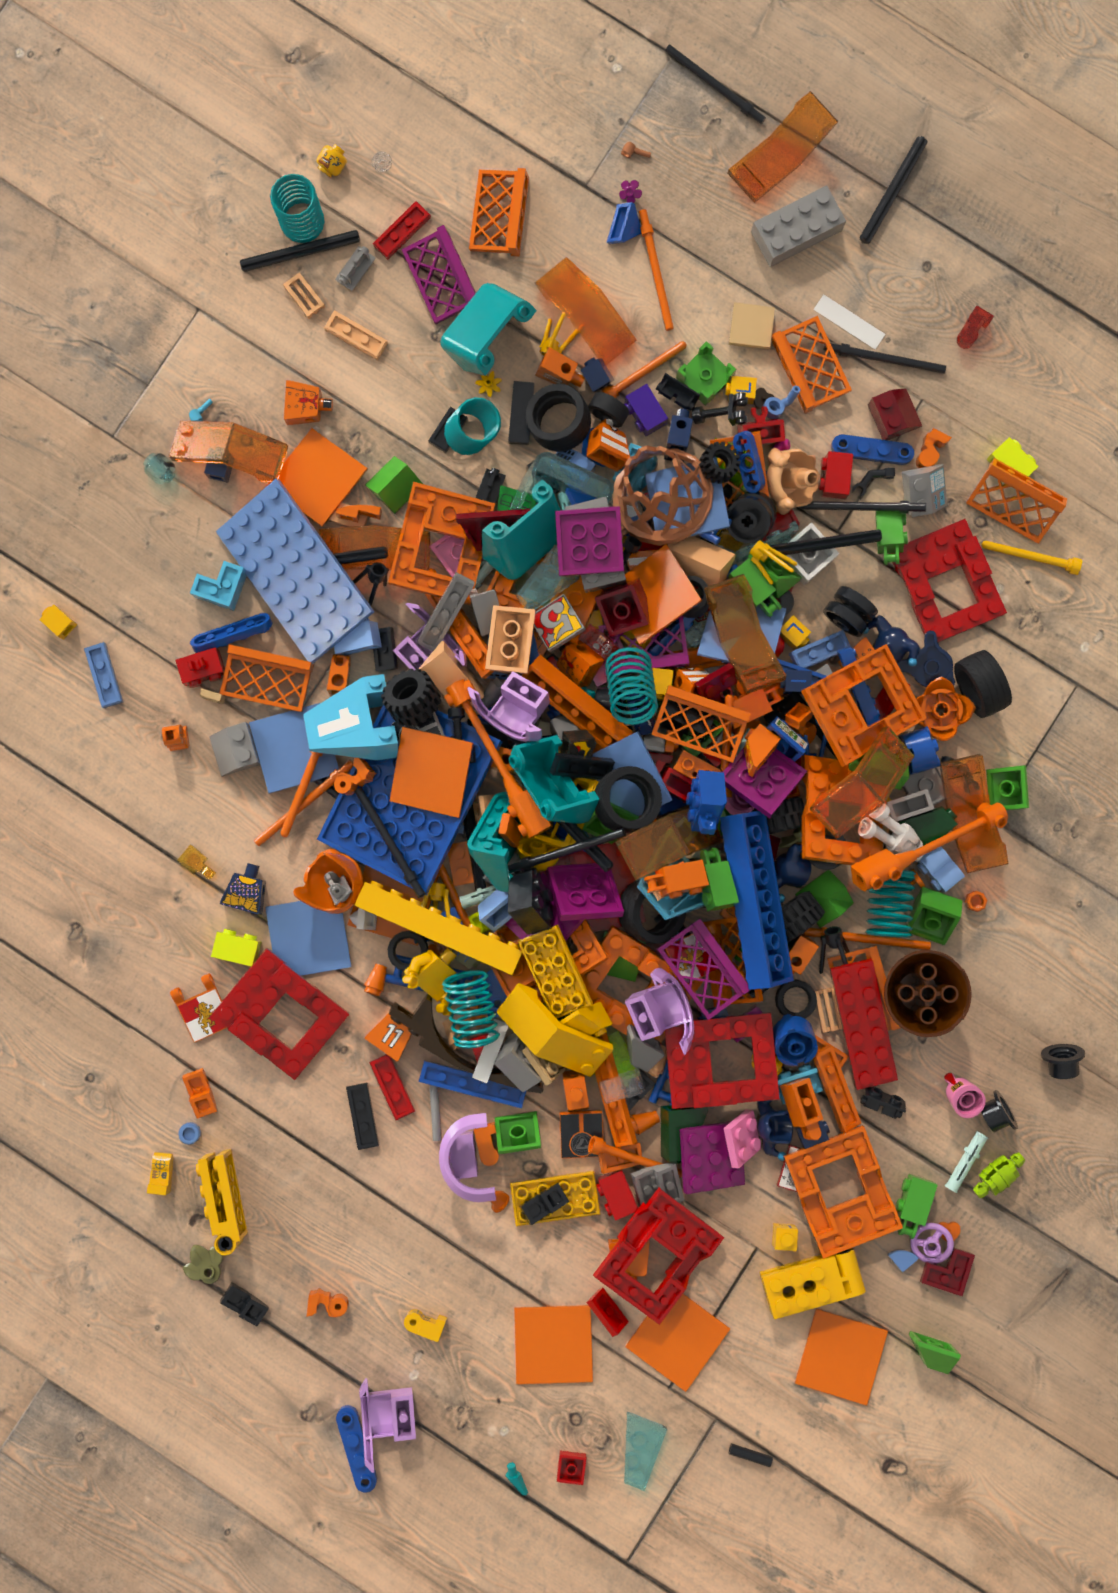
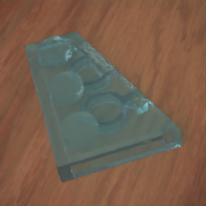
M796 521L790 523L789 528L784 532L781 530L774 531L766 537L767 540L763 543L768 545L788 543L799 529ZM757 542L736 551V562H745L748 559L750 550Z
M555 544L516 594V597L524 608L537 609L579 580L580 575L559 576L558 548Z
M627 1411L624 1483L645 1491L667 1432V1427Z

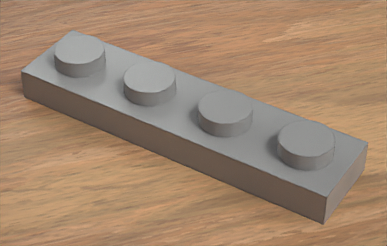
M457 572L454 574L418 637L417 644L432 652L445 637L474 587L475 582Z

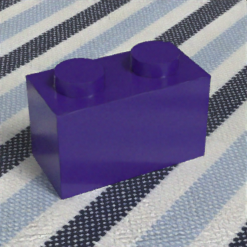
M648 384L625 396L624 405L629 409V415L632 414L636 421L634 423L640 433L643 432L645 436H648L667 425L668 417Z

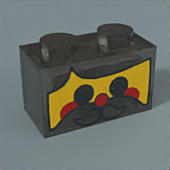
M586 729L563 731L560 753L593 756L596 741Z

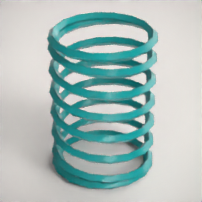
M288 174L279 178L272 186L270 199L283 233L292 241L299 243L314 240L322 232L325 223L315 187L303 175ZM296 204H309L308 208L300 214L291 215L286 213L289 208Z
M474 397L464 401L446 422L444 436L447 444L453 451L461 455L478 453L498 435L501 428L499 411L492 402L484 398ZM469 414L479 419L485 430L483 440L472 439L462 431L460 415Z
M627 647L619 649L608 657L605 664L612 716L624 724L636 725L644 723L651 719L658 709L651 658L645 651L638 648ZM625 651L637 652L644 657L625 655L612 660L615 655ZM626 658L638 659L645 664L626 662L611 669L615 662ZM627 665L639 666L645 670L628 669L613 674L616 669ZM629 672H634V673H640V674H641V675H639V676H637V677H636V676H630V677H624V678H619V677H617V676H619V675H621V674H623V673H629ZM627 687H638L631 690H622ZM633 693L639 694L632 697H624L626 695ZM643 695L647 696L642 701L634 704H623L618 702L619 699L633 700L636 698H640ZM651 699L646 706L636 711H624L616 707V705L634 707ZM652 705L646 714L638 718H624L616 713L636 714L643 712Z
M903 871L898 880L893 881L889 879L883 883V885L897 886L898 888H880L878 890L871 888L868 890L869 893L901 898H869L867 900L871 904L898 907L868 909L867 912L869 914L894 918H871L866 920L868 924L891 927L867 929L865 931L867 935L906 938L913 936L911 933H896L910 932L913 930L910 926L886 922H910L913 920L911 916L890 912H908L914 909L910 905L893 902H906L915 899L912 895L896 893L915 889L913 885L900 883V881L914 880L916 878L914 876L916 875L915 872Z
M484 971L457 973L449 976L442 983L444 986L443 990L447 992L445 1000L449 1002L447 1009L451 1012L449 1019L453 1022L451 1029L455 1032L453 1035L454 1044L459 1048L470 1049L486 1046L496 1041L500 1036L498 1031L493 1030L498 1023L491 1020L495 1017L496 1013L489 1011L494 1003L486 1001L492 996V993L484 991L490 986L485 981L489 975ZM484 975L481 979L473 982L450 985L466 977ZM485 985L477 989L459 991L467 987ZM451 994H452V995H461V996L455 998L454 1000H451V999L449 998V996H450ZM487 995L479 999L460 1001L472 996ZM453 1004L463 1005L455 1010L451 1008ZM489 1005L481 1009L462 1011L473 1006ZM455 1014L464 1015L457 1020L453 1018ZM486 1014L490 1015L486 1018L478 1020L463 1021L474 1016ZM456 1024L465 1025L459 1030L455 1028ZM493 1024L480 1030L464 1031L479 1025ZM475 1034H495L492 1037L481 1040H461Z

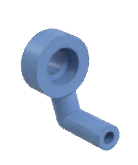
M793 386L787 397L782 400L776 397L768 398L763 404L768 409L766 417L778 419L784 412L785 407L793 403L800 392V387Z

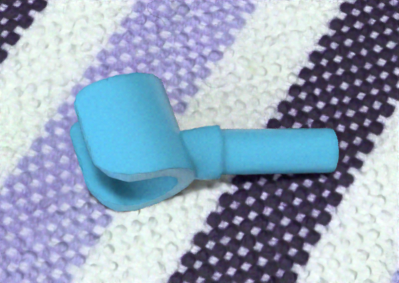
M208 399L198 409L190 411L189 417L193 425H198L203 421L201 413L213 403L211 399Z

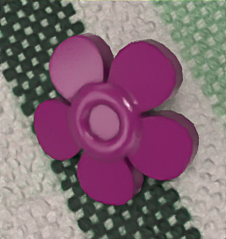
M625 180L621 183V187L624 189L619 192L621 199H626L627 203H635V198H641L642 191L637 189L639 187L637 180H632L630 183L628 180Z

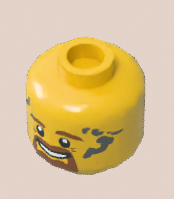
M336 144L333 147L325 145L316 159L317 168L330 178L332 175L338 176L347 163V159L343 156L345 151Z

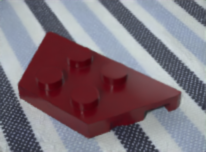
M531 509L456 514V521L462 526L465 535L472 541L474 548L477 551H482V530L492 522L499 521L510 528Z

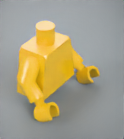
M448 947L440 956L432 950H428L426 953L413 957L410 966L405 969L404 973L406 975L402 979L404 983H408V988L415 989L419 986L437 1002L440 1001L441 1003L437 1004L435 1009L438 1013H443L444 1016L450 1015L451 1012L447 1009L449 1004L445 1000L447 992L443 990L444 986L442 983L449 976L456 974L449 964L457 955Z

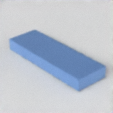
M841 630L789 653L793 664L807 669L837 656V651L851 647L844 630Z
M103 642L84 648L101 707L107 708L123 703L124 701L106 643Z

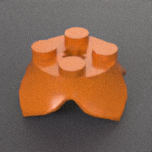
M939 677L930 682L923 695L916 698L927 718L918 724L923 727L928 726L931 736L940 741H948L953 738L957 733L958 726L966 723L972 717L976 708L970 698L957 694L951 681L944 677ZM938 705L945 711L941 716L936 712Z

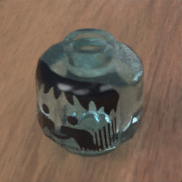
M152 453L145 459L143 463L145 466L144 472L155 483H169L175 477V464L164 454Z

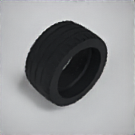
M558 383L545 386L538 390L528 402L525 413L528 429L534 439L545 449L565 452L581 444L587 437L591 427L590 410L582 395L571 386ZM561 403H569L576 406V416L569 427L557 433H546L541 430L542 417L551 407Z
M986 650L978 651L955 663L954 674L961 694L970 698L976 707L974 713L978 717L985 718L1011 705L1012 694L1008 680L997 660Z
M626 766L609 772L599 781L594 790L599 797L595 814L599 821L612 831L624 828L626 833L639 831L649 826L661 810L662 793L658 782L650 773L639 767ZM626 779L635 783L644 796L645 807L643 813L634 821L621 818L613 810L610 803L611 787L618 780Z
M640 879L633 881V883H630L625 888L620 898L624 914L623 917H619V920L625 932L633 938L647 943H664L672 939L680 932L684 925L686 913L668 920L662 917L653 929L646 931L640 919V907L646 897L637 888Z

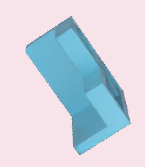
M223 561L217 580L196 574L190 594L197 599L234 611L247 577L245 574L246 570L244 567Z

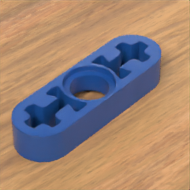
M742 431L734 436L733 445L737 450L736 455L739 454L740 456L737 461H741L739 469L744 487L748 492L756 493L764 488L765 478L755 438L751 432ZM741 439H746L747 443H741ZM750 450V452L743 454V451ZM747 456L751 457L753 460L752 468L748 467L745 464V458ZM754 470H755V473H754V474L752 473V474L749 475L748 472H751V471H754ZM752 480L757 481L758 484H757V485H754V484L752 485L751 481H752Z

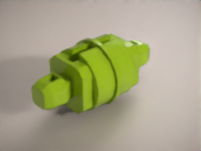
M1019 1152L1011 1155L1009 1160L1002 1155L982 1170L979 1174L982 1182H979L973 1189L979 1198L989 1194L988 1191H991L996 1196L1006 1188H1009L1020 1175L1016 1168H1020L1025 1162L1024 1157Z

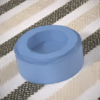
M193 1122L184 1124L179 1129V1139L184 1144H194L201 1137L200 1127Z

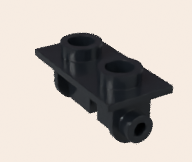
M667 373L664 374L662 381L656 387V390L659 391L658 394L663 395L669 400L675 397L674 403L690 411L695 407L701 395Z
M486 468L476 498L496 504L500 486L503 485L506 475L499 473L500 471L496 468H492V470Z
M877 1087L865 1088V1095H862L860 1100L864 1107L874 1111H878L880 1105L883 1106L881 1113L894 1119L901 1118L903 1112H906L905 1101L901 1097L884 1093Z

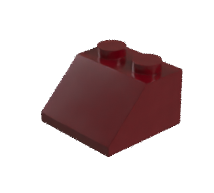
M906 388L889 390L872 397L868 403L870 412L883 440H891L922 427Z
M639 578L601 591L595 597L610 637L649 624L647 596Z

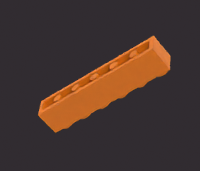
M539 655L529 666L528 674L522 675L523 678L546 690L549 693V704L602 748L634 733L625 724L617 721L608 710L543 656Z

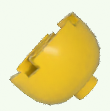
M546 832V835L550 836L551 832ZM525 836L519 841L518 854L521 860L528 856L535 857L559 848ZM559 858L535 865L534 868H537L539 871H545L548 867L554 866Z

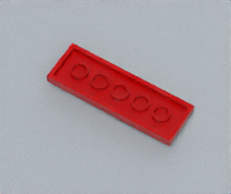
M870 958L830 968L855 1088L860 1090L897 1081L898 1077L873 960Z

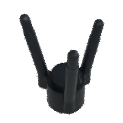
M378 562L366 565L365 569L353 579L354 584H356L368 573L369 581L373 583L368 601L370 606H372L379 583L383 582V586H387L389 569Z
M829 927L825 929V935L820 936V974L824 970L826 944L830 948H838L843 965L848 964L845 953L850 951L840 927Z

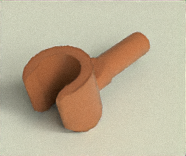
M627 142L621 151V154L626 158H631L633 153L648 158L651 156V152L636 148L632 142Z

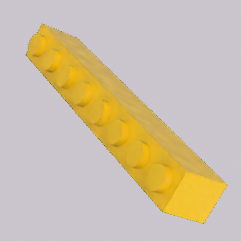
M371 881V884L364 883L356 900V907L513 976L523 954L519 950V945L511 941L508 944L500 942L501 937L490 932L488 936L480 933L481 928L469 924L468 927L460 924L461 919L452 915L446 918L441 915L442 911L430 906L429 910L421 907L422 902L416 899L405 900L402 898V893L393 889L387 892L382 889L383 885L375 881Z

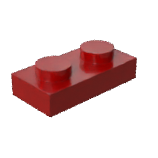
M603 1287L598 1289L586 1302L612 1337L618 1335L629 1322Z

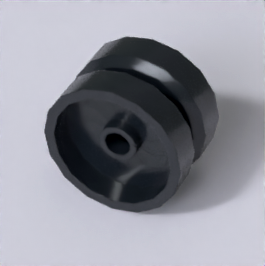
M746 492L740 495L727 510L728 518L732 520L727 530L733 538L745 544L762 540L774 526L777 517L776 507L772 499L761 492Z
M840 586L834 594L835 601H829L823 613L840 629L855 637H861L867 629L866 622H872L878 614V610L865 596L849 587Z

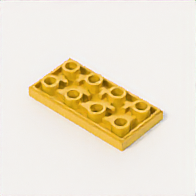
M558 924L552 926L551 929L537 932L518 941L545 1004L556 1018L593 1004Z
M594 1171L510 1182L516 1226L529 1225L519 1206L556 1183H559L569 1202L536 1223L600 1215Z

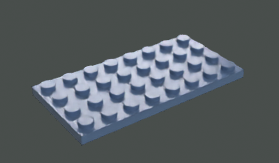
M274 479L216 531L238 564L245 568V574L304 657L312 664L374 613L372 607L279 479Z

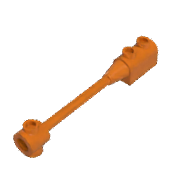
M461 679L446 688L448 694L444 697L450 707L454 705L455 707L464 708L503 777L510 806L507 807L512 818L518 817L521 822L518 825V829L523 837L528 835L530 839L552 828L553 825L551 821L546 820L541 815L540 809L528 790L524 791L515 777L508 771L470 703L471 699L467 688L470 687L476 691L475 687L469 679L466 681Z
M985 802L977 809V820L920 848L898 854H893L888 849H884L851 865L853 884L862 891H867L871 888L878 890L885 881L889 879L893 881L898 880L903 870L915 862L917 858L980 827H983L985 830H990L994 827H1005L1008 820L1007 811L1001 803L997 802L990 805Z

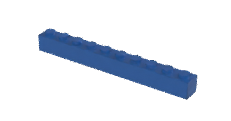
M847 647L837 651L843 667L856 661L855 656L857 654L854 648ZM864 680L851 689L861 715L867 726L880 720V713L874 706L876 702L870 695L871 689ZM888 741L875 748V750L894 753V748Z

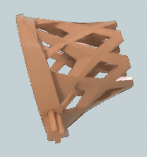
M648 445L639 448L635 456L627 459L625 468L616 477L612 489L613 507L620 506L622 538L629 533L641 542L661 546L679 543L700 529L712 509L714 488L711 479L707 480L705 478L707 474H702L701 470L703 468L699 466L701 463L699 459L679 449H667L662 446L652 447ZM668 455L673 459L672 462L678 477L672 478L669 494L659 491L654 493L650 501L639 491L633 493L629 482V474L640 463L655 456ZM682 460L691 463L695 470L692 471ZM681 466H683L689 473L685 474ZM694 480L703 490L702 498L693 499L690 485ZM678 485H683L686 488L688 498L678 497ZM638 500L646 507V510L641 515L637 509ZM660 501L670 504L668 515L657 509ZM700 504L695 513L694 505ZM627 505L633 506L639 517L638 520L633 522L628 516ZM689 506L690 520L686 524L674 520L679 507ZM655 516L666 523L663 530L653 531L647 524V521ZM671 525H674V526H676V527H679V528L669 529V528L671 527Z

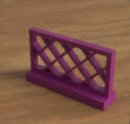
M444 225L436 228L437 231L401 249L435 324L460 313L476 293L451 236ZM435 239L439 242L437 252L427 249L429 242ZM415 249L422 251L418 262L411 260L408 253ZM426 253L435 256L432 266L422 263ZM439 257L446 259L448 262L445 271L435 268ZM420 267L430 269L427 280L419 278ZM434 271L443 274L440 285L431 282ZM447 275L456 279L453 289L444 286ZM429 285L438 288L435 298L429 297L426 294ZM442 289L452 292L448 303L439 300ZM455 294L463 296L466 303L460 306L452 305ZM437 303L447 306L445 313L437 317L435 314Z
M683 615L676 619L679 620L680 628L675 635L666 628L663 629L673 637L666 647L656 640L663 630L658 632L654 638H650L652 641L645 650L635 643L636 638L632 641L623 633L619 634L613 643L606 642L610 646L608 651H605L606 654H603L605 676L607 677L605 668L607 653L612 648L616 651L619 650L614 645L621 636L630 642L628 647L634 645L650 656L652 668L670 669L689 666ZM606 625L599 626V632L605 638L604 630H607ZM680 632H681V639H679V638L677 637ZM674 639L682 644V653H673L668 649ZM654 642L663 648L659 656H652L647 652ZM628 651L620 652L621 656H625ZM627 658L628 660H619L615 662L611 669L621 663L636 662L641 663L643 665L645 664L638 659ZM627 665L616 669L613 674L628 669L645 670L639 666ZM634 672L623 673L621 675L633 674Z
M701 919L696 920L657 949L707 1020L750 991L746 981ZM690 930L696 937L695 946L683 945V937ZM680 938V944L674 943ZM670 945L679 946L677 959L669 958L664 949ZM682 947L694 949L692 961L680 960ZM697 950L707 952L709 955L707 964L695 962ZM672 961H676V962H677V963H676V967L674 966V964L672 963ZM680 962L692 964L690 977L682 976L679 973ZM695 965L707 967L705 979L693 977ZM710 967L720 970V982L708 980ZM684 979H689V985ZM692 980L704 982L703 995L692 991ZM707 983L720 984L718 997L706 995ZM722 986H731L736 994L730 999L721 998ZM697 996L702 997V1002H700ZM705 998L717 999L716 1009L711 1013H708L704 1007ZM720 1000L726 1001L720 1005Z

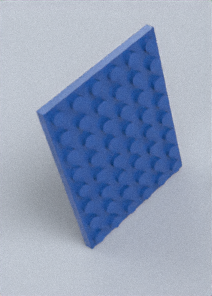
M384 705L373 724V728L392 726L391 724L395 722ZM437 710L435 713L444 735L454 738L453 720L448 719L447 714ZM461 722L462 737L464 741L472 742L473 746H475L476 763L469 764L460 818L391 802L390 796L397 758L383 760L365 759L376 772V775L373 777V781L366 783L362 789L409 867L419 877L418 882L426 893L425 895L428 894L493 762L475 728ZM489 735L498 751L502 741ZM353 766L349 774L355 776L357 769ZM339 793L317 840L412 888L403 878L405 876L357 795L354 793L348 796Z

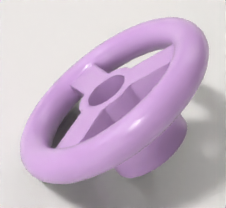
M926 1223L925 1226H918L915 1238H910V1245L913 1253L921 1261L937 1264L945 1261L951 1255L954 1241L951 1233L944 1226L937 1223ZM928 1229L936 1230L933 1236L927 1239H918L921 1232ZM942 1234L947 1240V1248L943 1254L941 1253L939 1242ZM934 1243L935 1246L931 1247L928 1244ZM917 1246H922L926 1255L922 1254Z

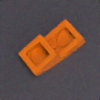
M350 505L336 510L337 518L357 523L360 515L380 520L382 514L381 507L372 505Z
M201 1068L183 1075L182 1079L189 1093V1101L196 1118L198 1119L217 1112L215 1099L204 1069Z

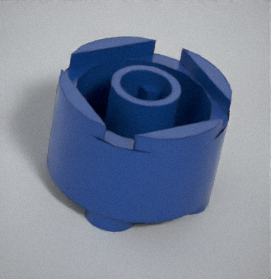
M928 726L898 736L900 754L903 753L904 757L908 758L910 775L940 767V760L936 754V751H939L936 739H931Z
M787 1014L774 1025V1047L780 1062L788 1066H798L797 1063H807L815 1057L818 1045L812 1025L808 1020Z

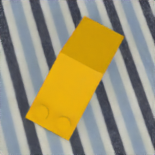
M518 983L497 1009V1014L535 1056L591 1077L613 1051V1044L561 1024L538 999L537 990Z

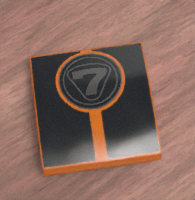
M602 1111L560 1112L561 1158L598 1157V1155L588 1152V1145L593 1136L603 1138Z

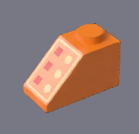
M761 724L755 730L751 728L744 738L747 740L744 746L748 774L751 777L756 774L776 750L781 740L780 737Z

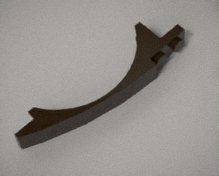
M426 994L413 1014L394 1002L389 1010L390 1018L397 1024L401 1025L402 1023L407 1026L408 1031L417 1037L420 1035L419 1045L451 1065L474 1074L477 1065L463 1059L452 1051L439 1034L433 1017L432 997L429 994ZM499 1068L492 1069L489 1081L519 1089ZM539 1082L526 1091L541 1094L544 1090L543 1083Z

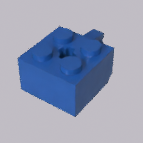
M699 770L696 779H692L691 792H688L686 797V804L690 806L687 819L688 822H691V831L714 835L727 803L724 772Z

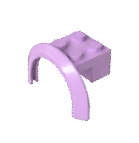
M406 603L408 608L419 616L425 624L412 637L407 636L393 652L409 669L413 668L416 670L421 667L432 653V651L417 644V639L428 622L430 615L419 605ZM446 633L442 641L455 653V658L466 667V654L454 639Z
M512 671L501 686L502 696L491 711H489L483 704L480 693L470 687L467 688L474 708L493 727L519 741H539L542 738L541 729L534 724L550 703L549 693Z
M657 968L650 974L655 986L631 994L625 1001V1004L641 1041L660 1036L665 1029L684 1024V1036L679 1044L685 1055L691 1048L694 1035V1020L691 1007L682 986L676 978L664 969Z
M486 1113L468 1115L453 1123L445 1133L439 1150L440 1170L445 1182L455 1194L472 1202L496 1201L495 1187L478 1189L468 1187L460 1182V1179L478 1176L474 1131H465L487 1127Z
M365 1378L359 1388L365 1466L374 1473L373 1438L394 1436V1442L416 1439L412 1387L369 1392L368 1378Z

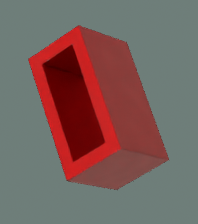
M828 451L825 458L822 457L820 469L824 470L823 478L819 480V490L822 491L821 497L847 499L850 494L853 454Z
M664 767L660 776L669 794L686 803L687 793L691 792L692 779L670 767Z
M622 1169L598 1177L599 1184H596L600 1196L605 1195L608 1202L604 1206L609 1217L613 1215L616 1221L637 1211L638 1206Z

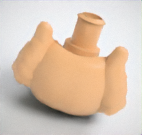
M773 448L768 453V460L770 462L766 474L768 491L776 501V511L785 515L793 508L812 503L813 493L819 489L818 480L821 477L815 468L816 457L814 455H807L800 449L780 451L777 448Z

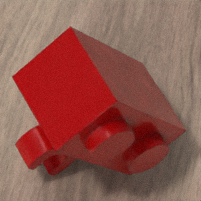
M762 406L761 415H757L756 408L753 407L751 408V416L755 419V422H748L742 425L737 424L738 433L742 431H749L751 433L760 431L762 444L785 441L784 420H765L768 414L767 407ZM746 439L741 440V443H745V444H746V443H747V440H746Z
M216 647L175 660L182 684L190 688L201 686V682L206 680L210 682L218 681L224 675V663L220 650Z

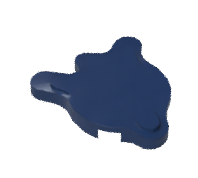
M927 631L924 635V647L919 649L916 658L917 665L910 666L908 664L910 659L909 652L908 658L901 660L898 664L901 672L911 674L924 687H927L930 682L939 677H944L955 685L951 656L939 646L936 633L934 631Z

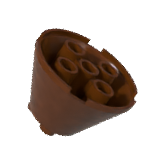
M920 950L904 956L892 967L885 981L884 999L890 1016L903 1030L916 1036L937 1037L951 1032L964 1020L971 1004V985L965 970L952 957L942 952Z

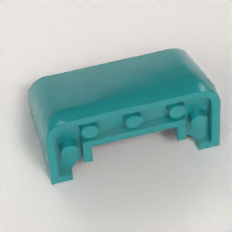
M485 283L442 335L441 347L464 371L486 376L495 361L494 355L488 349L493 340L512 316L519 322H527L537 310L528 301L500 286Z
M543 479L532 488V498L538 504L509 528L503 522L495 521L482 530L483 559L507 579L515 580L521 577L557 545L555 511L561 510L553 489Z
M558 735L513 746L509 757V764L514 768L540 809L541 815L546 820L575 824L590 821L599 802V797L595 791L588 793L586 790L579 792L570 777L555 776L549 772L555 754L559 753L558 746L562 745Z
M500 792L493 796L467 842L469 854L497 890L508 892L509 880L513 877L512 874H509L508 863L516 850L498 833L502 814H510L507 809L510 806L507 792ZM515 817L514 819L521 824L518 817Z

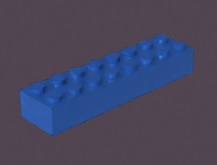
M760 811L720 817L724 851L729 862L739 903L735 905V916L738 922V935L741 940L742 959L745 964L749 990L772 988L794 981L767 818Z

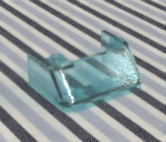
M543 452L537 455L524 475L510 510L521 509L527 494L532 495V488L542 479L551 487L566 493L565 489L572 488L596 499L606 497L608 504L614 487L610 480L551 452Z

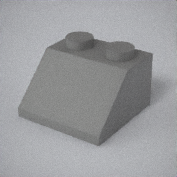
M247 722L227 727L209 736L222 777L261 765L250 725Z

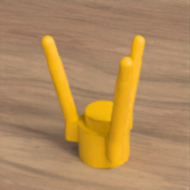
M562 313L551 338H548L552 319H548L543 340L539 346L541 348L539 352L544 356L550 347L562 353L584 327V324H580L567 340L558 347L560 343L555 338L566 314Z
M761 540L749 552L753 556L751 561L756 564L771 585L773 581L759 562L760 560L765 562L768 558H771L791 573L794 572V569L779 558L794 566L797 565L796 561L773 549L767 543L764 544Z
M433 883L428 894L424 895L421 907H426L430 897V901H433V907L437 909L438 902H442V898H444L446 918H449L451 915L448 899L449 890L445 889L446 885Z

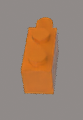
M778 685L766 691L761 687L756 689V686H752L744 690L745 694L738 698L736 695H733V707L751 713L748 721L750 722L773 711L771 705L783 700L784 696L780 695ZM769 693L773 698V700L768 701L766 695ZM732 722V729L741 726V724Z
M703 859L665 866L655 871V875L644 878L649 888L647 893L660 891L661 897L669 896L670 899L682 897V893L689 892L690 895L702 893V889L709 885Z
M810 1078L796 1079L780 1085L793 1127H800L802 1135L806 1140H818L821 1137L818 1121L823 1120V1116Z

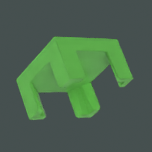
M707 341L699 348L698 354L687 365L683 364L678 369L676 375L678 381L701 394L698 400L705 406L726 386V383L730 382L731 377L735 375L737 370L730 363L726 367L713 355L714 348Z

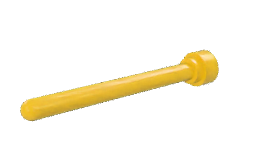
M983 541L981 544L982 548L1065 568L1069 574L1078 575L1082 566V559L1075 557L1065 560L990 541Z

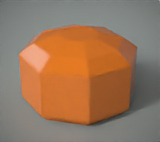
M973 891L967 894L965 904L969 910L979 912L985 909L988 900L984 893Z

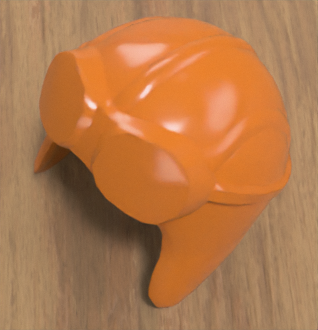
M328 849L319 853L316 860L308 866L304 874L305 885L295 888L293 893L298 900L314 909L331 914H340L355 905L363 887L362 872L353 858L342 854L336 849ZM328 872L336 873L339 878L344 875L352 890L348 899L337 905L334 904L327 889L330 886L324 879L325 874Z

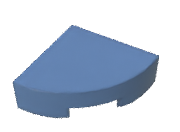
M894 1250L888 1254L902 1272L919 1259L914 1253L906 1250Z

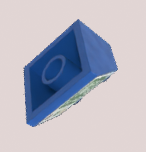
M776 717L766 727L781 738L776 749L794 762L806 752L809 744L800 734L793 731L784 720Z

